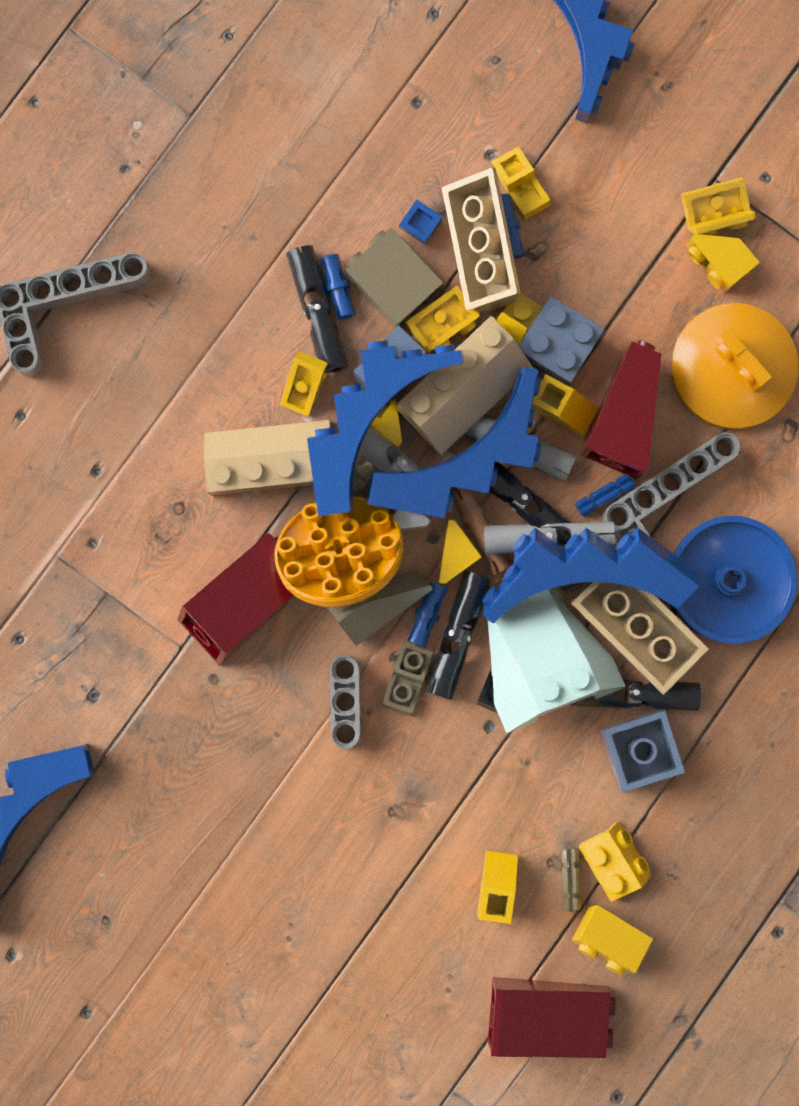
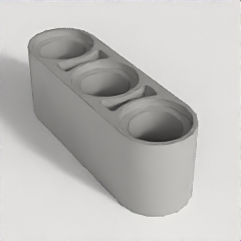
M343 655L334 659L330 667L331 737L335 745L347 749L356 745L361 734L360 668L356 659ZM347 660L353 664L354 673L350 678L343 679L338 676L336 666L340 661ZM343 692L350 693L355 701L353 708L347 711L340 709L336 702L338 695ZM346 724L353 727L355 738L352 741L342 742L338 738L337 730L341 725Z

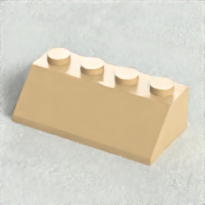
M489 168L442 187L466 311L489 312L513 304L521 294L496 168Z
M492 316L455 349V351L463 350L464 363L447 366L431 372L397 404V410L440 455H443L514 388L520 367L533 369L513 337Z
M330 420L204 433V467L207 493L214 496L314 485L307 438L315 436V430L330 428Z
M589 582L571 603L663 695L709 649L655 595L643 590L616 583Z

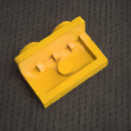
M742 177L681 193L687 228L693 234L713 236L718 233L717 229L728 226L729 229H739L747 226V221L756 219L755 212L750 210L746 182Z
M456 285L407 320L405 324L426 353H429L432 350L435 352V347L451 345L452 343L449 338L457 332H460L463 336L475 328L477 324L474 320L481 315L477 310L466 311L463 293Z
M619 821L612 824L608 830L583 841L578 846L611 902L642 888L651 877L648 862L644 857L640 856L633 844L631 834L627 829L623 828Z

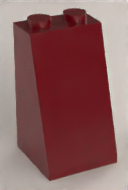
M638 340L637 343L632 341L623 352L580 452L581 456L622 474H628L636 480L646 474L649 467L662 356L661 353L655 351L656 347L654 345Z
M267 533L182 606L177 618L181 625L219 666L296 597L284 586L275 564V548L279 537L274 538L270 533Z
M493 977L488 1045L491 1056L606 1058L607 1048L612 1049L613 1029L608 1027L609 1016L615 1015V996H611L607 986Z

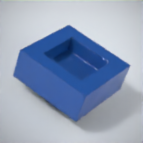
M416 199L399 224V228L425 245L442 221L443 216Z

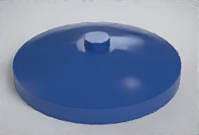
M723 516L708 520L687 533L673 553L697 572L699 581L697 590L678 609L675 607L674 609L690 629L706 639L728 644L757 640L779 626L793 605L797 591V570L792 553L784 540L773 529L757 520L743 516Z

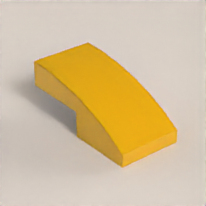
M519 146L492 161V166L496 168L497 176L507 194L511 195V200L524 221L551 206L550 198L535 177L533 167Z

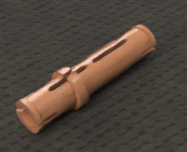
M458 487L452 489L451 492L454 493V497L464 515L462 519L464 523L468 522L489 563L493 575L511 567L512 565L505 554H485L484 526L490 524L485 515L486 509L484 506L481 507L473 490Z

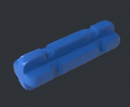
M624 474L617 478L615 483L610 482L592 492L590 497L585 496L575 503L576 508L582 517L587 516L595 511L594 508L597 507L599 509L620 497L621 493L625 494L635 488L634 482L628 474Z

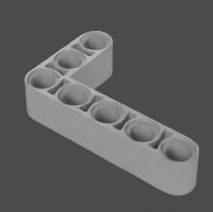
M127 253L1 285L0 322L12 367L27 377L39 375L44 368V357L33 313L146 285L151 278V269L144 257L138 253ZM133 264L142 265L143 269L137 276L128 275V269ZM104 271L112 272V277L108 283L99 284L97 282L100 273ZM72 279H80L81 285L76 291H67V285ZM43 286H49V295L44 299H37L38 290ZM12 294H19L18 303L15 306L7 307V298ZM19 324H26L27 330L25 334L21 337H14V328ZM26 354H33L34 361L31 366L22 368V357Z
M731 433L718 434L608 506L602 514V522H611L610 513L613 509H619L625 514V522L622 526L614 524L615 544L617 545L625 534L629 533L631 535L637 527L649 535L640 520L733 460L740 451L738 438ZM718 441H724L729 445L730 453L728 456H722L717 452L716 444ZM691 458H698L703 462L704 470L701 474L691 470ZM665 475H672L677 479L678 487L675 491L667 490L664 487L663 479ZM639 492H645L650 495L652 503L649 508H642L638 505L637 495Z

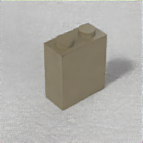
M391 228L386 233L383 230L377 233L369 242L371 247L363 254L360 251L354 254L347 261L346 265L348 268L345 269L346 277L395 329L398 325L402 327L407 320L443 289V282L398 233Z

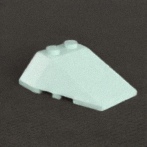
M551 589L532 595L505 612L494 624L488 620L494 705L507 734L536 723L539 716L592 695H594L595 699H598L626 687L613 657Z

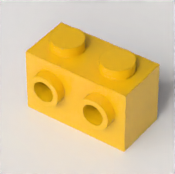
M597 905L588 907L571 941L579 945L578 951L591 959H595L596 956L607 962L605 967L608 970L623 976L624 973L634 974L637 972L653 938Z

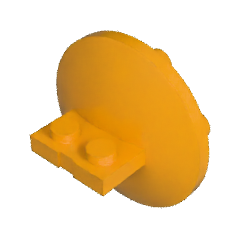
M722 304L709 308L697 315L679 335L671 359L672 380L680 400L697 418L719 428L745 429L767 421L777 414L788 402L797 382L798 355L789 332L770 313L748 304Z
M353 497L354 509L351 512L318 516L316 503L304 506L302 511L296 514L284 527L276 544L275 564L284 586L297 598L307 603L324 607L351 605L373 596L391 581L402 561L404 551L403 538L394 516L386 508L368 505L365 502L366 499L360 497Z

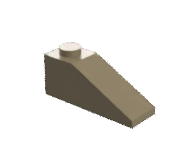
M418 570L394 576L384 588L363 601L346 606L327 608L353 643L358 646L433 590V588Z

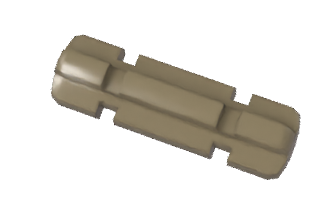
M563 848L561 850V862L564 863V866H562V892L565 893L563 908L565 911L575 912L581 909V898L578 896V893H580V867L577 866L579 851L577 848Z

